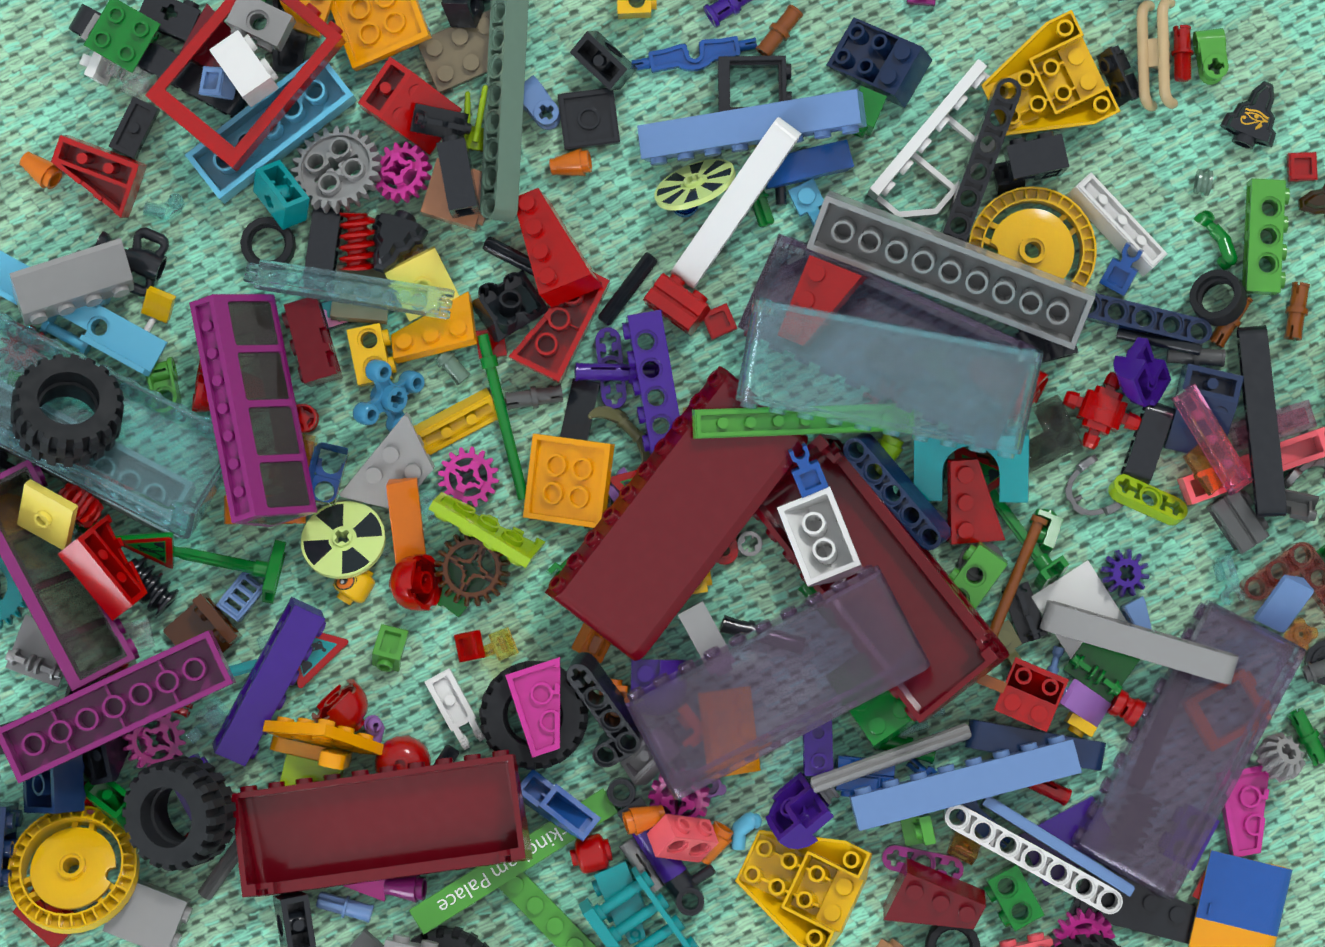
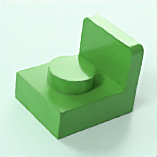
M381 624L372 652V665L381 671L391 672L393 670L399 672L409 631Z
M928 813L900 820L906 846L922 843L925 846L936 844L931 816Z

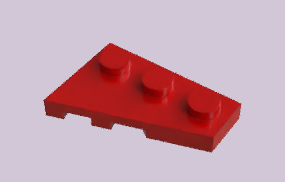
M975 457L947 459L948 525L951 530L948 542L952 545L978 543L979 541H1004L1005 538L978 459Z

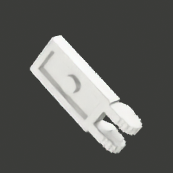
M450 668L425 681L451 732L454 731L464 750L468 749L470 745L466 735L460 729L462 725L469 722L475 737L479 741L486 739L475 719L477 717Z

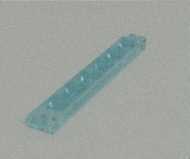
M259 260L258 264L247 263L246 271L250 273H245L243 278L245 282L254 284L253 287L258 290L441 319L450 318L451 312L446 309L452 308L453 302L449 299L454 298L455 293L454 290L269 260Z

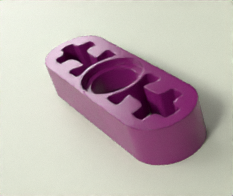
M896 844L887 846L882 852L881 859L885 867L896 872H900L905 862L897 861L895 866L891 865V860L887 859V855L893 854L894 850H898V855L908 858L907 852H913L910 857L913 861L920 855H926L930 859V868L932 869L936 867L935 857L941 858L938 863L942 865H948L950 861H954V866L958 868V871L952 872L951 876L956 879H960L964 872L962 862L957 857ZM937 869V871L947 874L945 870Z

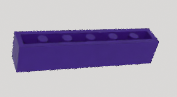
M294 597L290 598L212 743L215 754L243 766H246L249 759L253 760L259 750V740L262 735L268 734L262 731L264 721L272 720L271 718L275 711H279L284 705L286 699L284 694L289 685L293 686L299 676L298 669L302 661L306 662L310 657L313 649L311 645L315 637H320L325 629L326 622L322 610Z

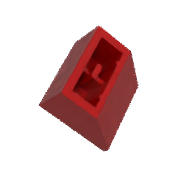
M1016 657L1005 681L1007 683L1003 693H1000L994 710L1047 732L1069 679Z

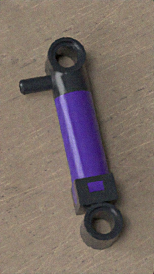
M626 777L615 778L610 782L607 789L609 801L613 805L621 807L617 810V813L622 821V813L627 812L628 808L648 806L642 796L635 798V785ZM619 784L626 785L630 790L629 796L625 799L616 798L613 793L615 786ZM651 829L637 836L632 834L677 905L678 910L687 916L698 914L704 906V896L698 885L716 873L713 866L709 864L691 876L682 860L655 857L647 836ZM693 893L698 897V902L694 907H686L682 903V898L685 894Z

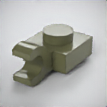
M1007 620L1003 623L998 638L1009 652V657L1006 659L1012 667L1016 657L1021 659L1015 648L1021 646L1022 643L1012 624Z

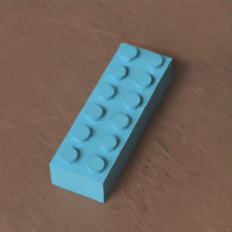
M308 60L277 83L279 89L253 107L248 105L217 129L216 132L235 147ZM328 63L237 172L201 142L186 153L185 156L216 196L225 204L254 181L255 169L279 159L282 160L304 143L305 139L308 140L313 136V133H317L323 126L339 116L357 100Z

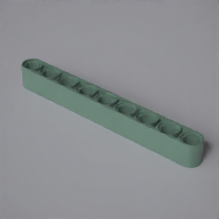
M491 0L486 83L488 91L485 104L480 212L484 218L503 222H512L518 212L529 0Z

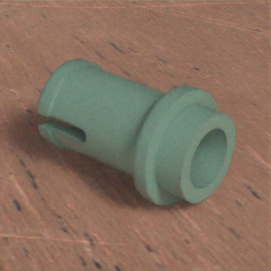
M451 351L444 352L436 359L439 363L437 366L439 368L442 366L458 386L471 374L454 356L456 354L455 351L453 353Z

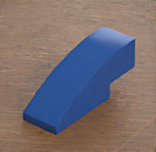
M837 141L789 153L767 184L766 190L848 171L854 167L848 141Z
M531 770L521 782L523 802L527 806L581 841L586 839L601 820L598 815L558 784L553 785L535 770Z

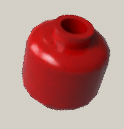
M600 834L589 835L584 841L576 839L574 843L575 849L570 850L573 867L579 866L580 871L584 874L605 870L609 866V861L613 860L608 838L603 839V836Z

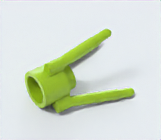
M487 85L482 87L475 126H472L469 135L465 134L464 136L469 149L483 152L484 128H481L487 98ZM467 91L465 92L464 113L469 114L467 123L471 124L470 92Z

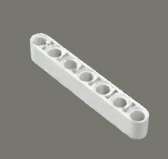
M780 117L773 122L673 267L671 274L678 276L692 289L697 286L700 278L702 279L802 133Z
M962 804L944 809L943 819L945 823L958 833L1103 913L1114 914L1121 909L1123 904L1122 896L1111 886ZM954 809H961L964 812V820L960 824H952L949 820V815ZM979 823H987L989 826V834L984 838H978L975 835L974 830ZM1004 837H1012L1014 840V848L1009 852H1004L1000 849V841ZM1030 851H1037L1040 856L1039 862L1034 866H1029L1025 862V856ZM1059 864L1063 865L1065 869L1064 876L1059 880L1052 879L1050 875L1052 867ZM1080 879H1088L1090 882L1089 890L1086 893H1078L1076 891V883ZM1106 893H1113L1115 896L1114 904L1111 907H1103L1101 904L1102 896Z

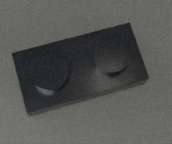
M133 96L109 147L136 160L160 109Z

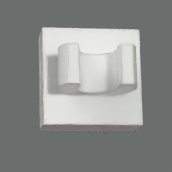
M93 52L92 57L83 54L79 62L80 65L87 67L84 75L105 86L108 85L117 65L96 52Z

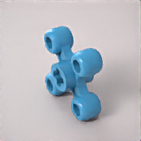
M374 359L365 368L367 378L375 384L370 394L371 401L358 403L353 409V418L360 424L373 425L377 422L379 414L385 412L388 417L386 428L390 432L404 415L402 410L407 404V395L420 392L424 387L425 381L419 372L407 370L399 376L398 382L393 384L390 380L392 369L389 363Z

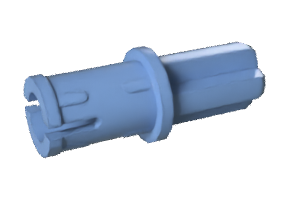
M323 891L319 893L316 902L318 908L341 914V918L349 916L366 921L367 923L370 922L374 905L352 900L348 895L345 898Z

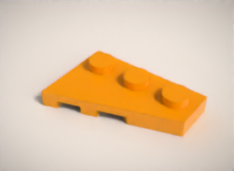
M467 291L391 334L393 359L399 364L476 345L477 336L470 293Z

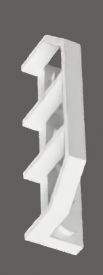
M978 59L870 187L867 195L889 213L904 219L937 216L953 197L958 182L954 185L916 152L918 151L922 154L932 142L928 137L935 129L940 133L946 124L950 125L973 144L975 136L952 118L949 112L953 108L958 111L968 99L965 93L971 86L976 90L983 81L985 82L990 77L984 72L987 65ZM994 139L988 146L980 142V148L983 152H990L995 146ZM913 161L949 190L936 208L898 211L880 195L882 194L885 197L896 185L892 180L899 172L904 175L913 165ZM979 163L971 167L970 175L979 166Z

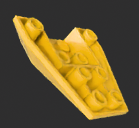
M1072 10L1047 21L981 85L988 101L995 83L1001 78H1013L1021 86V96L1006 136L1094 125L1121 112L1109 86L1106 87L1084 42V34ZM1010 82L1004 83L1000 88V95L1005 99L1012 97L1015 91L1014 86ZM999 109L994 110L993 112L999 124H1002L1005 118L1003 111Z
M759 830L735 882L798 946L832 947L843 932L866 883L872 853L848 841L816 837L818 841L809 847L790 849L782 845L772 831Z

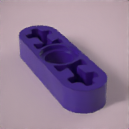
M610 327L601 329L595 338L597 362L605 363L612 360L617 362V364H623L619 333ZM604 333H610L611 337L616 338V342L612 343L611 348L612 352L618 351V356L609 355L601 358L600 353H606V345L600 344V339H603L605 336ZM600 381L601 398L605 406L618 409L625 404L627 399L625 381H621L622 384H616L617 393H622V398L618 399L617 404H612L610 399H606V395L611 392L610 384L604 386V381Z

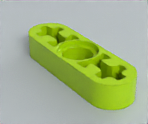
M1118 475L1109 484L1108 492L1114 501L1167 525L1175 526L1179 524L1188 514L1187 505L1182 499L1129 475ZM1142 494L1149 495L1153 499L1154 506L1147 505L1142 499Z

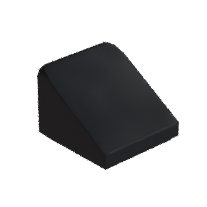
M1006 162L995 164L993 176L998 196L1007 191L1025 187V180L1010 183Z

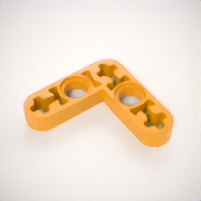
M275 735L272 736L270 750L317 760L320 766L338 770L350 767L353 752L342 749L311 745L310 742L296 739L290 740Z

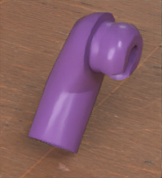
M370 715L365 719L363 727L366 734L374 736L373 741L381 743L385 727L378 716Z

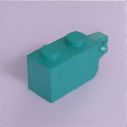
M625 859L609 866L605 870L595 872L594 877L596 880L591 882L597 896L603 895L604 900L607 901L633 883L635 879ZM637 893L606 915L608 922H614L618 926L644 908L646 905L641 893ZM643 922L625 934L630 944L646 938Z

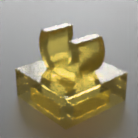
M509 627L489 634L491 643L483 646L486 657L496 654L499 661L519 653Z

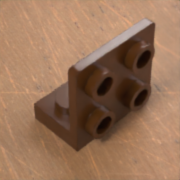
M200 593L193 599V604L163 630L175 646L208 630H212L222 653L242 637L241 633L206 593Z

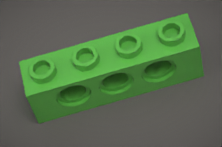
M1252 178L1247 182L1242 285L1247 294L1277 295L1285 287L1286 274L1282 272V261H1285L1287 257V245L1283 244V234L1287 233L1288 216H1284L1285 205H1288L1290 199V190L1286 188V180ZM1263 203L1272 205L1274 210L1272 216H1267L1262 212ZM1261 231H1268L1272 235L1271 244L1262 242L1260 238ZM1261 258L1267 259L1270 262L1271 269L1269 272H1264L1260 269L1259 261Z
M980 541L976 546L971 544L962 556L965 560L960 569L954 567L948 575L956 586L966 594V598L975 609L1008 565V561ZM978 567L982 570L983 576L977 581H972L967 577L966 573L970 568Z

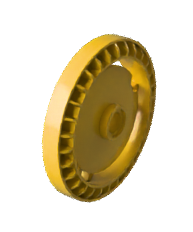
M1044 187L1016 188L994 198L984 207L974 221L968 238V243L981 248H983L984 244L996 249L999 255L1064 279L1073 263L1074 242L1072 235L1076 234L1079 243V262L1071 282L1084 287L1091 278L1097 257L1094 230L1082 209L1067 196ZM1019 204H1041L1061 214L1058 218L1045 210L1023 209L1010 214L1000 224L992 222L1001 212ZM1067 219L1073 227L1071 230L1063 223L1064 220ZM988 228L994 230L991 239L985 237ZM1032 244L1037 247L1039 253L1036 258H1030L1026 255V245Z
M85 806V811L47 813L29 825L14 845L13 856L8 861V869L12 871V877H10L9 873L8 887L12 899L19 910L32 923L42 929L62 934L83 933L95 929L115 917L128 903L135 891L140 870L137 847L133 848L129 842L131 839L129 832L126 833L117 823L110 820L108 816H105L96 807ZM87 810H93V811H95V812H94L93 814H91V815H90V814H87ZM97 828L110 834L118 842L120 848L121 869L115 885L107 880L108 872L114 868L116 869L115 853L106 838L97 832ZM33 856L32 862H31V866H30V876H29V877H26V876H27V868H28L30 859H31V857ZM79 865L76 872L68 873L72 866ZM33 886L35 891L29 893L27 888ZM107 890H110L106 897L102 898V896L107 892ZM42 899L46 904L62 910H77L87 907L94 902L97 904L77 913L63 914L45 910L38 906L35 901Z

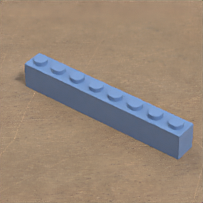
M858 89L638 125L641 159L651 162L652 166L667 164V159L677 158L678 161H689L695 159L694 155L704 153L705 157L721 155V150L732 149V152L748 151V146L759 144L778 117L802 133L796 143L803 142V137L813 135L814 139L829 138L832 132L842 131L844 135L855 134L859 132V128L867 127L863 93Z
M1064 734L1047 738L1048 743L1037 746V742L1020 745L1021 751L1010 753L1009 749L992 753L993 758L983 761L981 756L964 760L966 764L964 766L955 768L953 763L937 767V773L927 775L926 771H920L910 774V780L899 782L898 778L883 781V787L871 789V785L854 789L855 794L849 795L857 829L862 831L1082 773L1074 740L1071 738L1065 739Z

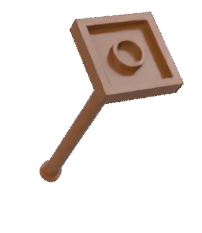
M1032 514L1030 519L1033 522L990 624L991 630L997 637L1043 525L1046 526L1048 520ZM987 674L976 682L1000 693L1004 692L1007 685L1006 682Z

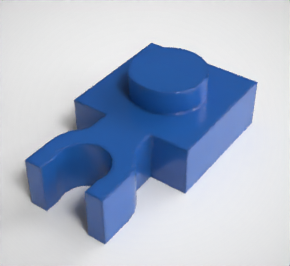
M1129 242L1125 244L1122 250V259L1119 260L1113 257L1099 282L1123 296L1126 295L1139 271L1132 267V264L1144 252V250L1140 249L1135 257H1131L1128 254V248L1131 245Z
M805 443L801 444L804 449V454L801 457L794 456L792 449L788 450L791 459L798 465V467L791 469V473L802 498L829 487L818 460L815 459L809 462L810 453Z

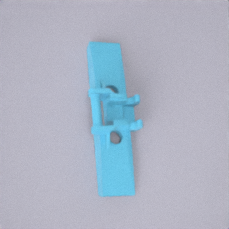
M0 251V296L17 305L13 295L10 273L30 266ZM111 298L103 300L99 305L93 307L83 306L75 309L69 315L62 316L87 330L85 335L81 334L80 337L54 324L58 315L49 317L41 325L40 332H43L45 335L49 333L77 348L83 356H86L91 347H94L147 377L150 376L168 342L104 308L105 305L110 303ZM100 320H104L107 324V331L105 334L97 336L95 333L96 325Z

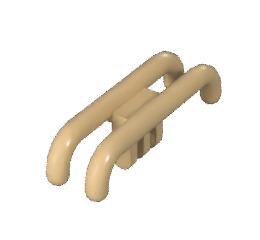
M1145 0L1139 5L1137 10L1138 92L1141 104L1150 112L1156 111L1158 105L1152 100L1150 95L1149 68L1158 70L1159 94L1163 104L1169 109H1174L1178 106V101L1172 97L1170 90L1171 64L1169 63L1168 10L1175 6V0H1161L1158 4L1157 38L1148 39V12L1155 9L1154 2Z

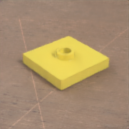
M435 246L394 265L385 272L409 322L459 297Z
M29 479L24 484L17 525L63 550L71 544L78 505Z

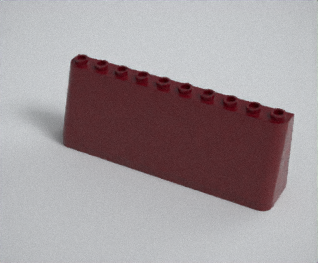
M721 366L708 376L703 388L691 398L689 406L683 414L674 420L672 428L666 436L657 442L649 458L640 464L635 476L621 489L618 498L612 506L603 512L601 520L594 529L586 534L584 542L576 552L569 556L564 568L558 575L552 578L549 587L545 591L552 599L633 661L642 659L648 653L793 464L788 450L792 449L794 456L798 457L803 451L801 444L805 443L807 445L808 442L806 434L693 439L692 410L772 407Z
M819 434L807 445L810 453L809 462L815 459L818 460L827 484L834 494L864 571L836 582L816 585L813 588L819 594L817 595L819 602L826 609L830 608L835 614L834 620L843 631L847 630L853 637L852 644L860 653H865L870 659L869 665L878 676L882 675L888 682L887 688L895 698H900L906 705L904 709L907 715L913 721L923 723L1009 657V652L929 550L924 549L918 544L846 459L843 453L844 444L833 435ZM804 449L798 457H801L804 454ZM793 462L753 514V517L764 523L767 527L765 532L769 538L782 546L784 549L782 553L787 561L792 565L796 564L801 571L777 507L802 498L791 473V469L798 467L797 463ZM801 571L800 577L806 583L803 573Z
M509 750L493 751L492 757L481 758V754L465 755L464 761L453 762V758H442L435 760L436 765L425 766V762L408 763V769L397 770L396 766L380 767V773L369 774L368 770H357L351 772L352 777L341 778L339 773L324 775V781L313 782V778L310 777L296 779V785L285 786V781L268 783V789L257 790V785L240 787V792L233 793L231 797L232 802L236 803V811L233 812V816L236 818L235 835L242 897H263L532 860V848L516 755L509 754Z

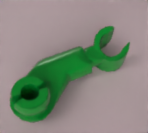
M1205 210L1196 215L1193 219L1208 229L1210 236L1219 246L1222 255L1218 257L1217 264L1223 270L1230 269L1232 265L1236 264L1238 259L1231 237L1219 224L1213 222L1215 217L1212 212Z

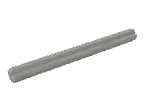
M966 723L813 776L810 784L815 793L827 790L968 740L971 737L970 728Z

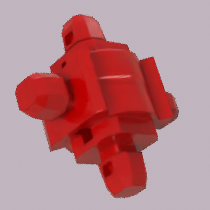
M1110 372L1103 382L1105 387L1096 385L1094 391L1087 389L1084 398L1080 396V393L1067 391L1062 402L1068 408L1073 410L1075 408L1079 409L1076 418L1083 420L1080 427L1088 430V433H1084L1082 446L1091 450L1098 446L1101 439L1099 434L1108 436L1110 431L1116 433L1119 430L1120 424L1124 425V429L1135 431L1138 430L1142 420L1132 412H1129V414L1125 413L1128 403L1122 401L1123 394L1116 392V389H1120V385L1114 372Z

